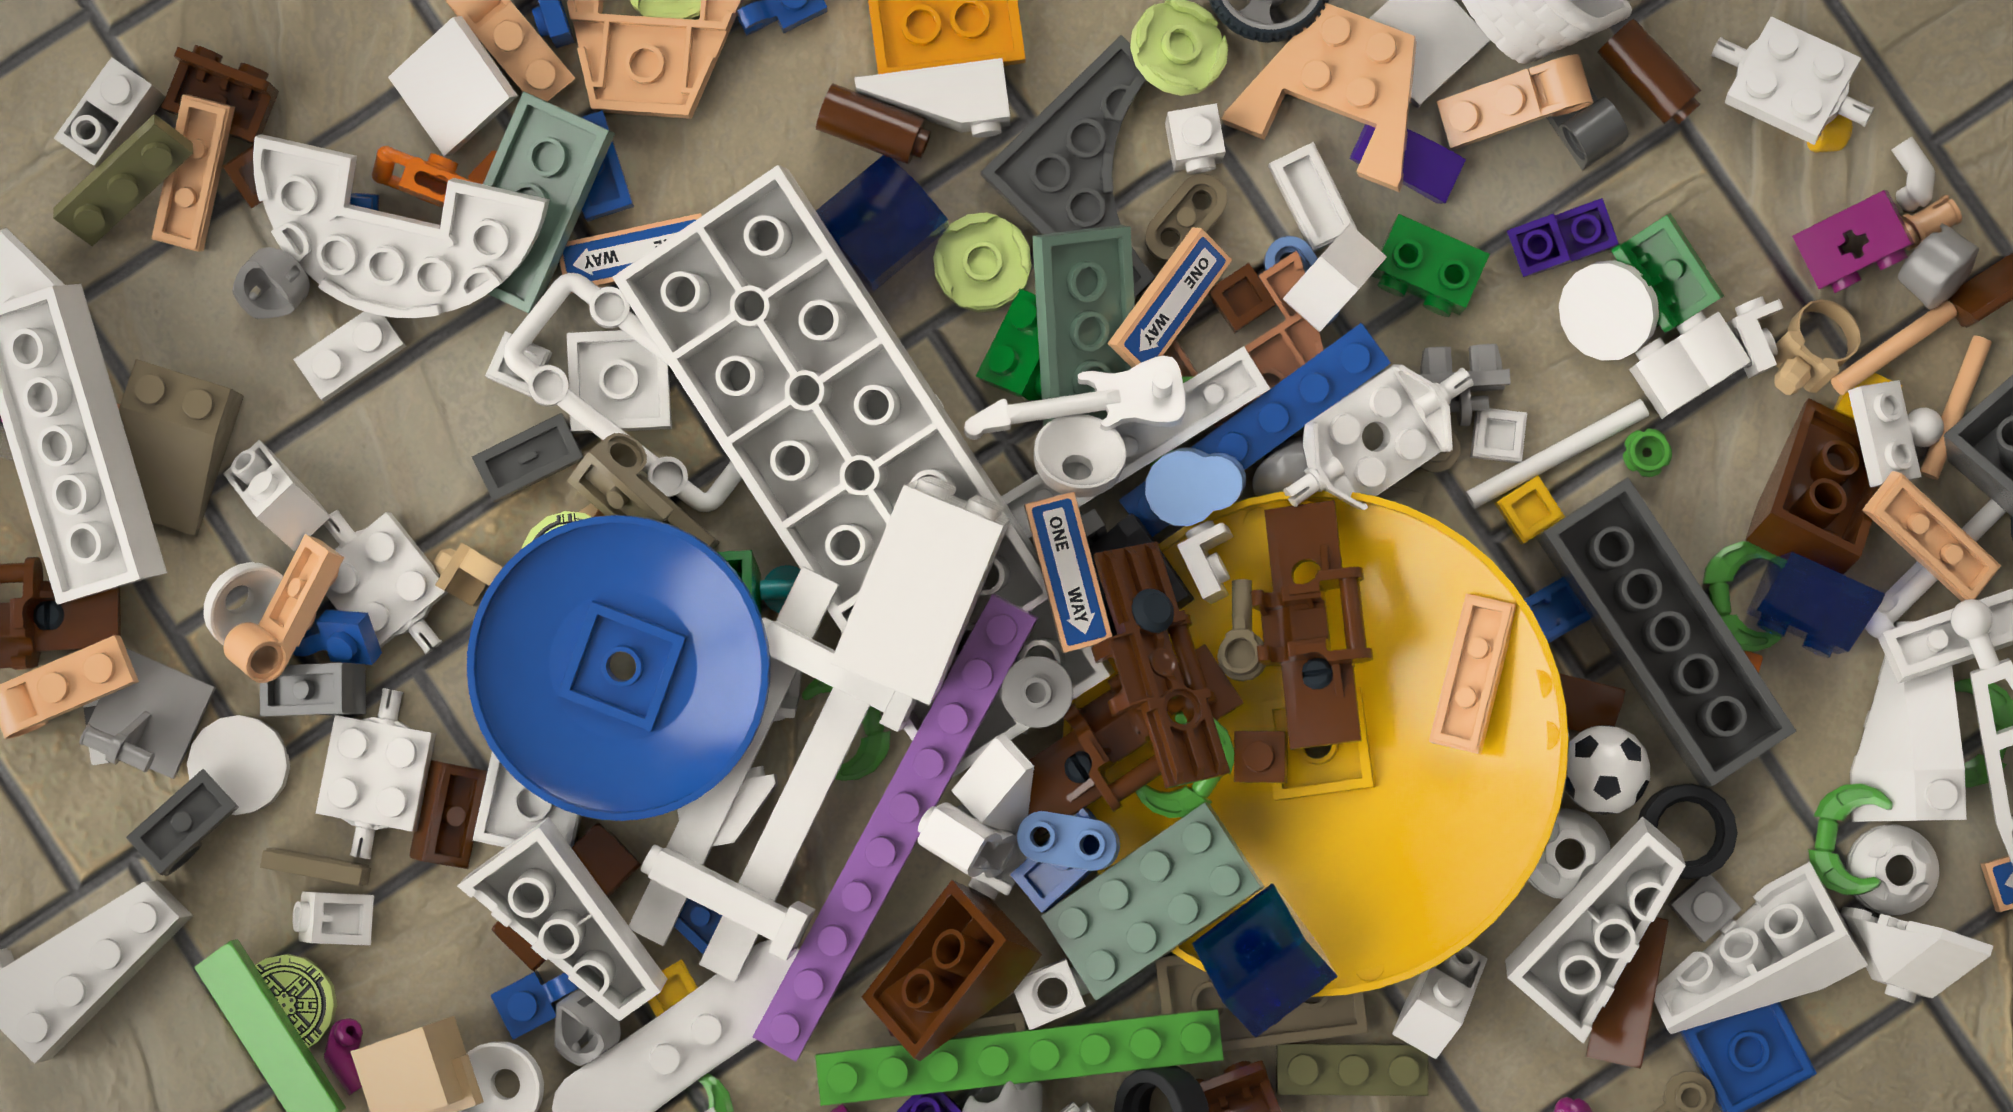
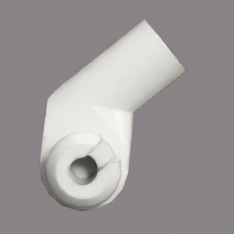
M1912 136L1891 150L1907 173L1906 186L1896 192V200L1906 212H1914L1919 206L1926 207L1932 200L1935 181L1934 167Z

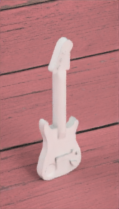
M1157 356L1139 363L1128 371L1115 374L1098 371L1082 372L1078 374V383L1095 388V392L1008 404L1006 399H1001L970 417L965 422L964 433L969 439L977 440L986 433L1010 430L1011 424L1105 410L1108 415L1107 418L1101 421L1100 427L1104 431L1112 430L1123 423L1132 422L1154 427L1175 426L1183 420L1185 415V389L1181 371L1173 357Z

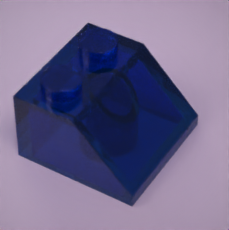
M884 155L816 210L851 266L873 292L943 235V232L949 227L948 218L921 186L892 158Z
M1789 552L1772 558L1768 562L1746 613L1759 619L1756 626L1779 637H1785L1786 632H1789L1804 639L1802 647L1806 650L1830 658L1832 652L1841 654L1850 651L1882 603L1885 593L1794 552Z
M1273 883L1192 943L1222 1002L1255 1038L1272 1025L1277 1024L1284 1016L1311 996L1320 992L1327 984L1338 977L1321 946Z

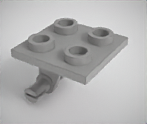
M126 648L139 682L98 700L92 716L81 735L79 744L105 754V760L115 765L121 761L143 772L151 769L175 779L216 687Z

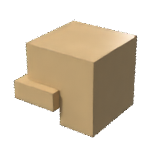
M455 1016L350 1051L370 1112H458L484 1102Z

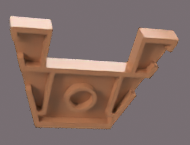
M1297 251L1258 275L1286 318L1285 321L1245 346L1270 389L1324 350L1321 333L1283 300L1284 296L1305 274L1302 258ZM1175 338L1163 356L1175 359L1182 376H1196L1198 372ZM1260 396L1251 400L1247 404L1243 405L1239 409L1235 410L1226 417L1217 421L1213 425L1218 428Z

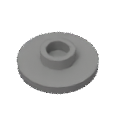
M1044 656L1024 658L1009 669L1003 680L1001 692L1003 704L1010 716L1020 724L1033 728L1050 726L1064 717L1073 700L1071 677L1060 663Z

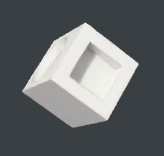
M1066 958L1028 973L1014 993L1028 1028L1031 1030L1086 1007L1082 996L1090 993L1076 969L1074 967L1070 968ZM1047 978H1058L1067 987V995L1064 1001L1058 1005H1046L1038 997V987Z

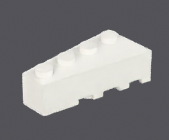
M1642 816L1505 959L1507 978L1583 1044L1591 1032L1592 1024L1602 1006L1605 1007L1615 990L1614 985L1626 964L1631 962L1637 952L1639 942L1649 924L1654 922L1686 866L1680 848Z
M549 817L473 870L457 885L469 897H475L492 912L491 915L505 927H511L532 945L531 948L545 960L549 959L565 972L571 982L618 1021L659 994L667 981L664 973Z
M159 881L142 882L0 969L1 1031L34 1064L51 1060L193 915Z

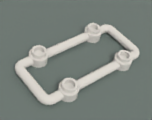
M578 273L561 275L552 283L508 339L504 347L506 364L514 373L528 383L529 393L536 403L549 407L558 405L602 440L613 433L628 435L569 390L568 379L560 368L552 365L539 367L524 355V351L568 295L573 292L590 305L591 317L597 325L609 329L619 327L668 365L639 318L629 311L630 305L620 289L615 287L599 288L588 278ZM643 446L647 454V463L642 470L648 474V480L667 497L677 496L688 506L699 512H710L720 507L742 479L730 461L709 490L704 493L688 481L687 469L680 460L674 457L658 458Z

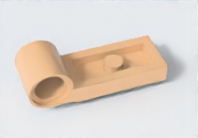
M445 0L457 16L464 18L481 44L522 93L523 91L548 102L575 80L572 73L511 0Z
M1579 54L1560 57L1437 101L1448 143L1452 149L1470 145L1549 116L1555 117L1576 112L1594 103Z
M305 534L259 625L251 622L241 623L235 626L226 636L224 653L227 659L258 683H267L278 678L285 670L296 646L299 647L306 631L312 627L316 612L329 587L335 582L344 557L320 539Z
M111 636L0 684V728L4 738L11 739L37 730L48 724V721L138 683L139 680L121 636Z

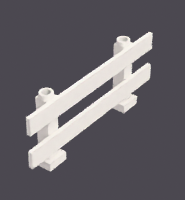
M802 566L777 620L771 621L765 617L762 619L769 643L771 662L770 687L764 715L754 740L742 759L721 782L700 798L687 804L667 847L662 848L656 844L651 847L641 867V872L647 874L651 880L629 924L632 931L664 946L688 898L723 915L699 965L734 983L737 981L759 934L773 941L768 952L785 961L792 957L797 950L816 909L800 901L795 902L788 909L775 901L869 707L872 706L884 712L879 723L898 732L905 728L918 701L830 664L835 650L813 640L840 584ZM800 670L832 686L833 689L739 883H736L705 867L704 863L796 673ZM681 829L697 848L696 850L684 851Z

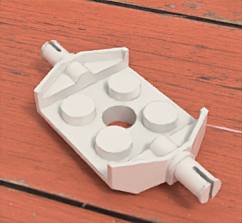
M1393 364L1306 423L1304 427L1303 448L1308 468L1304 470L1305 476L1283 489L1285 496H1289L1288 501L1294 507H1297L1317 491L1322 492L1324 490L1359 510H1365L1368 508L1367 504L1351 498L1352 492L1377 496L1440 452H1450L1453 450L1449 404L1453 398L1474 385L1472 378H1467L1470 376L1464 368H1460L1441 383H1432L1404 365ZM1374 422L1383 431V441L1377 449L1370 451L1363 444L1362 433L1368 424Z

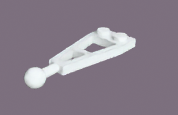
M1968 599L1960 602L1953 609L1951 625L1959 636L1969 640L1979 665V669L1970 672L1995 822L2013 866V816L2010 813L1999 751L2013 745V726L1996 731L1988 684L2002 679H2006L2013 690V663L2009 658L1999 661L1988 634L1992 625V613L1989 607L1979 600Z

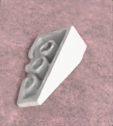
M1898 621L1894 623V626L1897 628L1915 621ZM1885 655L1879 672V683L1871 710L1868 711L1863 726L1865 730L1857 755L1854 756L1851 766L1850 784H1864L1880 790L1892 801L1893 808L1885 810L1877 805L1857 807L1851 812L1852 822L1967 820L1965 767L1952 666L1898 684Z
M1810 862L1765 885L1753 896L1756 901L1753 906L1736 921L1733 919L1728 921L1719 929L1722 934L1703 952L1691 953L1657 985L1654 1002L1670 1034L1824 989L1868 966L1848 926Z
M1842 907L1841 916L1868 964L1866 969L1871 979L1887 985L1884 994L1910 1003L1915 1002L1917 995L1934 998L1990 957L1993 945L1943 928L1913 921L1907 922L1884 914H1880V917L1877 918L1872 916V913L1853 907Z

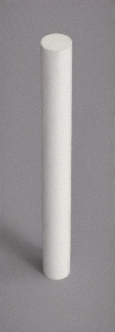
M1638 399L1465 492L1472 507L1476 509L1647 418L1649 412L1643 401Z

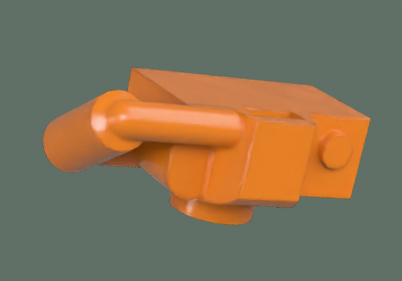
M383 146L378 149L372 171V178L375 182L405 192L438 207H444L448 180L457 178L470 181L455 173L458 163L448 158L430 153L428 161H424L419 157L411 156L389 146ZM395 163L405 166L401 178L392 175Z

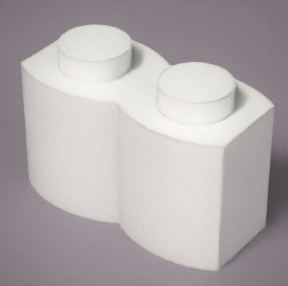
M1701 311L1676 327L1681 334L1676 339L1665 345L1661 337L1635 353L1640 361L1629 370L1661 419L1752 362L1719 312L1706 318Z
M945 802L938 806H932L923 815L918 826V832L920 833L918 837L919 845L970 877H977L982 874L987 878H993L1000 875L1018 845L1016 835L1009 831L980 823L964 805L955 807Z

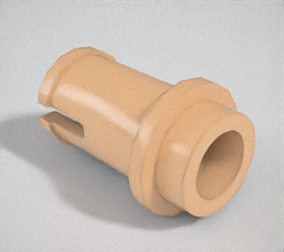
M1943 195L1939 200L1913 215L1907 213L1901 216L1915 243L1905 249L1910 251L1917 248L1931 233L1942 232L1940 228L1942 223L1948 227L1961 223V211L1952 198L1949 200L1948 195Z

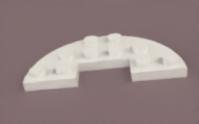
M263 134L255 136L253 164L259 201L264 203L266 213L274 229L271 233L280 248L285 253L291 255L303 267L304 271L320 284L318 287L322 291L347 305L372 314L394 318H422L440 315L441 313L470 305L497 288L521 265L536 242L546 218L550 199L457 178L448 180L441 225L350 205L357 160L356 155Z

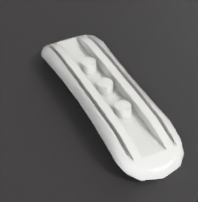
M772 940L759 942L752 948L735 983L719 974H715L664 1013L565 1078L555 1092L552 1111H657L702 1076L757 1040L752 1036L799 949L797 948L795 954L785 961L768 952L773 942Z

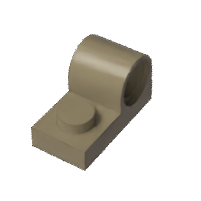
M613 433L602 442L597 443L587 452L567 480L605 516L629 515L665 522L674 510L637 477L647 463V454L643 446L636 439L623 433Z

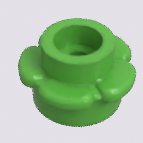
M1652 428L1646 429L1645 432L1637 430L1631 433L1625 440L1626 451L1623 453V460L1629 470L1638 471L1643 477H1653L1661 473L1663 466L1669 465L1672 458V449L1665 435L1659 430ZM1644 448L1651 450L1650 457L1643 455L1642 451Z

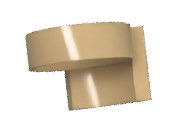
M1820 299L1809 302L1791 319L1787 333L1776 343L1778 354L1774 356L1777 363L1776 366L1779 368L1775 374L1774 383L1785 395L1795 394L1802 387L1808 392L1817 393L1840 372L1839 367L1857 352L1861 342L1860 329L1855 318L1846 308L1834 301ZM1803 313H1822L1833 319L1842 328L1848 347L1845 358L1832 359L1825 357L1821 359L1805 347V340L1800 331V318Z
M462 542L456 551L451 548L440 550L433 561L436 572L441 575L435 586L472 607L486 584L490 586L493 579L503 568L498 563L481 555Z

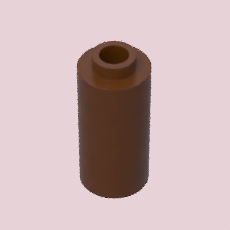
M1634 18L1598 50L1597 53L1663 124L1673 118L1679 125L1701 105L1694 98L1701 89Z
M832 83L825 96L816 123V130L905 164H909L913 156L922 158L931 135V131L924 128L926 118Z

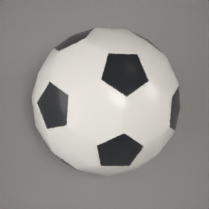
M1601 725L1590 727L1580 732L1569 742L1568 768L1564 790L1576 805L1601 815L1615 814L1630 808L1643 796L1650 781V763L1645 747L1635 735L1615 726Z

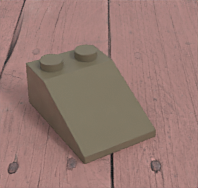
M136 359L119 412L152 523L198 536L244 396L231 388Z

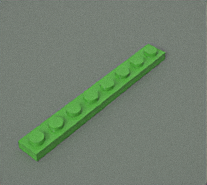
M1214 1008L951 1038L921 1061L914 1059L902 1044L818 1053L815 1055L820 1106L1000 1086L1005 1085L1008 1081L1018 1084L1224 1060L1218 1009Z

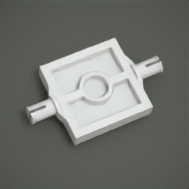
M1770 17L1759 39L1752 43L1748 49L1723 39V37L1719 38L1718 43H1716L1713 49L1712 57L1738 67L1736 79L1727 93L1725 104L1813 145L1816 144L1825 126L1834 120L1838 114L1865 127L1874 111V107H1870L1847 96L1849 83L1859 66L1861 57L1776 18Z
M339 510L329 514L330 518L323 525L339 543L335 551L342 555L344 559L339 567L335 582L329 587L325 595L338 611L368 613L380 648L395 636L409 632L422 648L425 655L435 649L434 647H438L442 643V640L437 637L424 619L428 616L433 605L448 594V592L435 586L441 575L436 572L432 563L391 512H385L366 529L356 532L345 521Z
M382 688L378 717L361 720L338 715L334 717L315 814L341 818L349 824L356 826L350 856L371 859L376 830L396 828L417 832L436 733L414 730L397 721L401 698L404 693L401 691Z

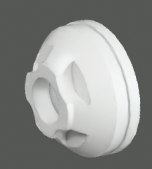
M1078 414L1055 418L1039 431L1035 440L1034 463L1036 471L1050 488L1062 494L1075 492L1076 497H1092L1104 493L1119 480L1125 466L1126 448L1120 434L1114 428L1109 431L1102 430L1100 428L1102 419L1091 415ZM1077 462L1087 466L1091 471V475L1083 480H1075L1066 476L1062 468L1068 463Z
M254 562L236 565L221 574L212 584L204 603L205 623L213 637L224 646L226 636L235 626L245 622L259 625L283 575L269 566ZM237 586H247L248 597L245 603L237 609H227L226 598L229 592Z
M1560 808L1551 838L1535 871L1528 880L1530 884L1547 896L1564 899L1611 850L1610 842L1603 828L1595 819L1584 812L1576 809ZM1568 838L1578 841L1584 850L1583 861L1574 869L1563 868L1555 858L1557 845Z
M1897 824L1881 825L1869 829L1853 843L1847 856L1846 871L1858 878L1876 877L1881 880L1880 886L1873 891L1863 895H1854L1864 907L1884 915H1903L1923 906L1933 895L1939 879V862L1933 847L1920 833L1909 827ZM1896 855L1905 856L1913 866L1912 878L1901 886L1893 884L1887 878L1885 870L1888 861Z
M489 1042L481 1044L467 1053L484 1102L459 1112L538 1111L544 1095V1080L540 1067L528 1051L509 1042ZM501 1069L512 1070L519 1078L520 1089L513 1098L502 1096L496 1089L495 1077Z

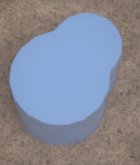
M1179 448L1162 456L1151 467L1146 478L1145 495L1150 509L1161 520L1174 526H1191L1205 520L1213 511L1230 507L1243 493L1246 486V474L1242 464L1235 457L1226 453L1207 454L1196 448Z

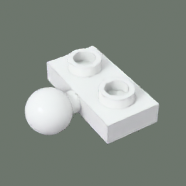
M1900 380L1864 385L1848 390L1870 487L1881 486L1892 471L1902 473L1909 481L1921 478L1915 446L1929 447L1939 441L1944 431L1941 416L1930 408H1917L1907 415Z

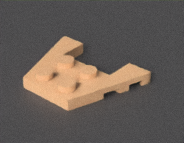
M604 0L567 1L570 19L573 21L579 48L577 50L591 109L594 112L603 110L604 113L686 119H692L735 21L737 10L740 9L743 0H701L700 18L692 20L602 14Z
M1325 2V9H1321V15L1315 17L1316 21L1308 28L1304 27L1303 32L1293 36L1224 112L1222 121L1227 126L1265 140L1282 100L1288 94L1375 128V131L1356 172L1361 178L1400 192L1403 186V162L1407 145V121L1409 103H1411L1417 41L1414 35Z

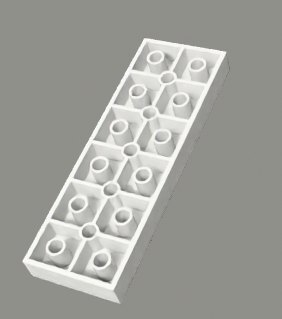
M779 165L775 166L612 277L800 569L804 566L840 584L827 610L842 633L903 485L918 481L922 477L932 476L956 486L954 496L968 501L971 497L973 498L978 495L1004 506L1001 515L1011 519L947 676L992 594H996L1038 617L1015 663L1031 656H1044L1057 661L1066 669L1071 677L1073 699L1115 672L1108 660L1095 663L1091 650L1093 646L1062 653L1033 544L789 169ZM1002 687L953 777L972 766L995 737L1005 733L1012 740L1030 728L1017 722L1007 712L1002 700ZM937 695L930 705L917 701L904 728L912 741Z

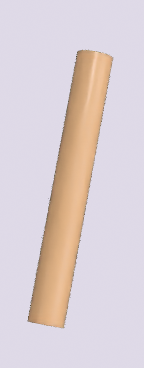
M1947 300L1937 308L1928 311L1831 379L1833 388L1841 395L1847 393L1848 390L1860 384L1957 316L1955 306Z
M1975 335L1972 337L1941 416L1944 424L1943 434L1938 442L1929 447L1920 472L1925 477L1938 480L1947 459L1944 434L1963 418L1992 344L1990 340Z

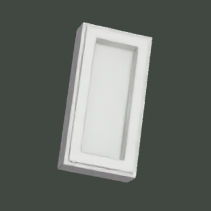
M1314 142L1269 163L1268 167L1305 241L1313 252L1331 245L1349 224L1358 230Z

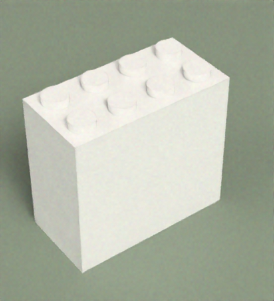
M932 476L922 477L918 481L903 485L830 664L928 705L931 704L944 683L1011 520L1001 515L1004 506L978 495L973 498L971 497L968 501L954 496L956 486Z

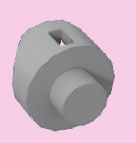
M267 247L259 249L240 268L232 291L239 305L250 316L256 319L281 317L293 312L308 296L310 284L303 267L291 255L280 249ZM256 286L260 289L258 295L250 292Z
M579 988L556 1004L555 1048L566 1060L575 1065L590 1063L619 1042L621 1036L620 1021ZM585 1042H589L584 1048L581 1049L580 1046L582 1044H584Z

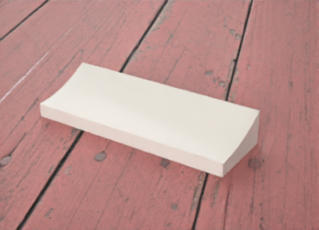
M82 285L51 286L0 304V415L56 603L70 602L167 573Z

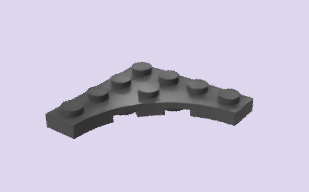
M1120 35L981 171V176L1040 235L1122 225L1117 214L1113 195V155L1122 122L1132 102L1142 87L1148 82L1135 66L1130 43ZM1132 247L1134 299H1136L1153 282L1155 276L1141 261Z

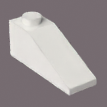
M1002 58L854 77L858 93L926 118V121L958 132L972 131V136L976 138L998 135L1002 133L1001 127L1010 126V111Z

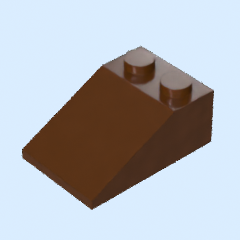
M1810 398L1807 399L1757 503L1745 541L1833 584L1862 556L1873 521L1862 509L1880 488V486L1870 487L1854 420Z
M951 880L861 998L914 1059L921 1061L1009 997L1037 963L1042 954L990 897Z

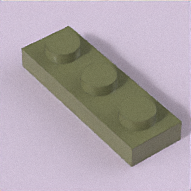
M153 114L53 208V219L93 246L193 154V143L157 115Z
M1410 1044L1276 1045V1094L1428 1096V1054Z

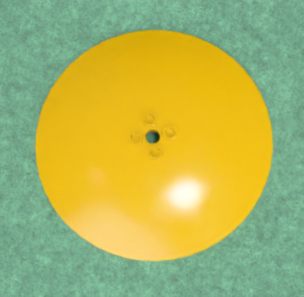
M1324 490L1322 492L1317 491L1299 505L1334 500L1336 504L1343 568H1363L1364 580L1359 582L1367 648H1372L1373 660L1357 663L1354 667L1362 741L1332 745L1326 756L1315 759L1306 753L1305 748L1291 750L1288 735L1287 783L1234 782V764L1231 774L1222 776L1207 798L1212 801L1210 805L1265 888L1171 951L1187 963L1215 977L1246 988L1280 995L1307 997L1338 996L1380 989L1413 978L1443 963L1470 945L1497 921L1517 898L1535 871L1551 838L1561 808L1567 777L1569 733L1567 707L1560 674L1549 643L1535 615L1514 584L1482 551L1465 537L1440 521L1406 505L1377 496L1352 492L1351 498L1366 503L1367 509L1359 510ZM1284 491L1248 498L1222 510L1213 511L1202 522L1191 526H1184L1158 544L1160 550L1195 599L1179 610H1185L1186 614H1190L1193 625L1189 627L1195 649L1206 644L1217 663L1219 646L1224 640L1225 634L1232 630V581L1237 579L1251 580L1252 591L1263 590V592H1273L1264 510L1293 506L1288 501L1289 496H1285ZM1211 520L1214 525L1224 523L1229 527L1233 538L1208 550L1209 555L1215 552L1219 554L1230 576L1229 580L1223 582L1229 596L1213 604L1208 603L1202 598L1177 544L1188 539L1186 536L1187 531ZM1314 562L1301 563L1294 572L1295 584H1305L1313 580L1317 572L1321 570L1320 566ZM1340 588L1327 590L1325 597L1331 651L1346 649ZM1466 593L1516 605L1508 649L1481 755L1429 742ZM1252 608V632L1264 642L1261 612ZM1168 634V635H1169V638H1170V641H1171V644H1172L1173 651H1174V653H1175V650H1174V647H1173V643H1172L1170 634ZM1114 658L1108 659L1115 672L1073 699L1071 704L1074 703L1078 708H1083L1110 690L1108 680L1118 674ZM1266 666L1263 672L1255 679L1244 682L1233 680L1227 676L1244 704L1218 720L1228 731L1233 746L1235 731L1288 732L1281 666ZM1168 712L1170 718H1171L1174 722H1176V721H1175V715H1171V714ZM1065 718L1063 737L1073 731V728ZM1151 741L1105 771V776L1110 784L1155 755ZM1160 775L1147 785L1158 791L1171 792L1181 789L1186 785L1192 788L1193 783L1166 789L1162 775ZM1136 792L1120 801L1122 807L1114 812L1103 797L1087 806L1086 808H1089L1098 820L1110 824L1115 829L1120 840V850L1116 860L1109 867L1098 870V874L1100 875L1183 817L1169 818L1152 812L1141 802Z

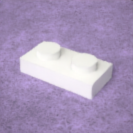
M364 311L293 360L319 398L326 402L407 346L386 316Z

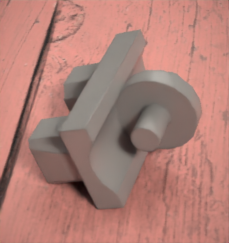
M1480 344L1468 348L1470 371L1467 372L1470 376L1467 378H1472L1474 385L1453 398L1449 404L1450 412H1456L1459 426H1470L1472 411L1489 410L1488 395L1471 396L1470 392L1504 390L1505 385L1511 384L1510 369H1502V361L1497 344ZM1451 347L1425 348L1422 351L1421 374L1419 375L1432 383H1441L1456 373L1452 372Z

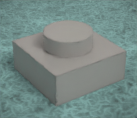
M1711 874L1707 877L1696 878L1668 903V906L1699 941L1704 943L1742 910Z

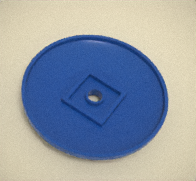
M608 515L570 522L541 535L522 548L504 565L484 594L475 614L467 650V680L473 712L486 742L500 763L519 783L544 801L565 811L601 820L627 821L663 815L695 801L714 788L733 770L754 740L764 715L770 687L771 662L765 626L750 591L737 572L720 554L694 535L671 524L638 516ZM617 652H626L635 660L636 671L629 680H621L611 671L610 662L613 655Z

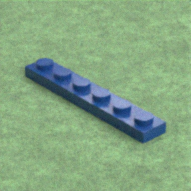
M1361 322L1191 448H1196L1207 454L1226 453L1235 457L1245 470L1303 428L1306 423L1391 364V362ZM1144 481L1119 501L1129 515L1132 513L1140 519L1153 537L1170 524L1161 520L1150 509L1145 495L1146 481Z

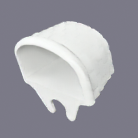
M1462 0L1468 12L1486 36L1504 54L1522 64L1534 62L1550 55L1552 52L1554 53L1557 50L1571 46L1579 40L1588 38L1627 19L1632 13V8L1627 0Z

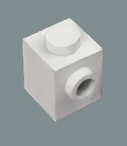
M1217 103L1167 113L1165 127L1173 171L1186 169L1187 174H1199L1216 169V164L1222 163L1226 152Z

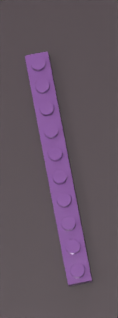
M996 594L991 595L753 1034V1038L795 1062L800 1058L915 847L920 835L918 826L923 815L930 807L937 806L1002 687L1005 676L1015 663L1033 630L1038 617Z

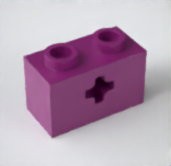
M1883 190L1792 236L1818 289H1824L1831 285L1834 293L1862 281L1858 272L1877 263L1880 271L1908 258L1904 249L1915 244L1887 190ZM1851 231L1856 236L1866 235L1869 240L1862 247L1864 255L1860 258L1856 253L1845 254L1842 248L1849 243L1847 234Z

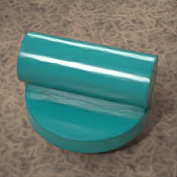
M782 565L771 570L765 579L760 581L761 600H764L771 610L778 614L780 613L801 569L791 565Z

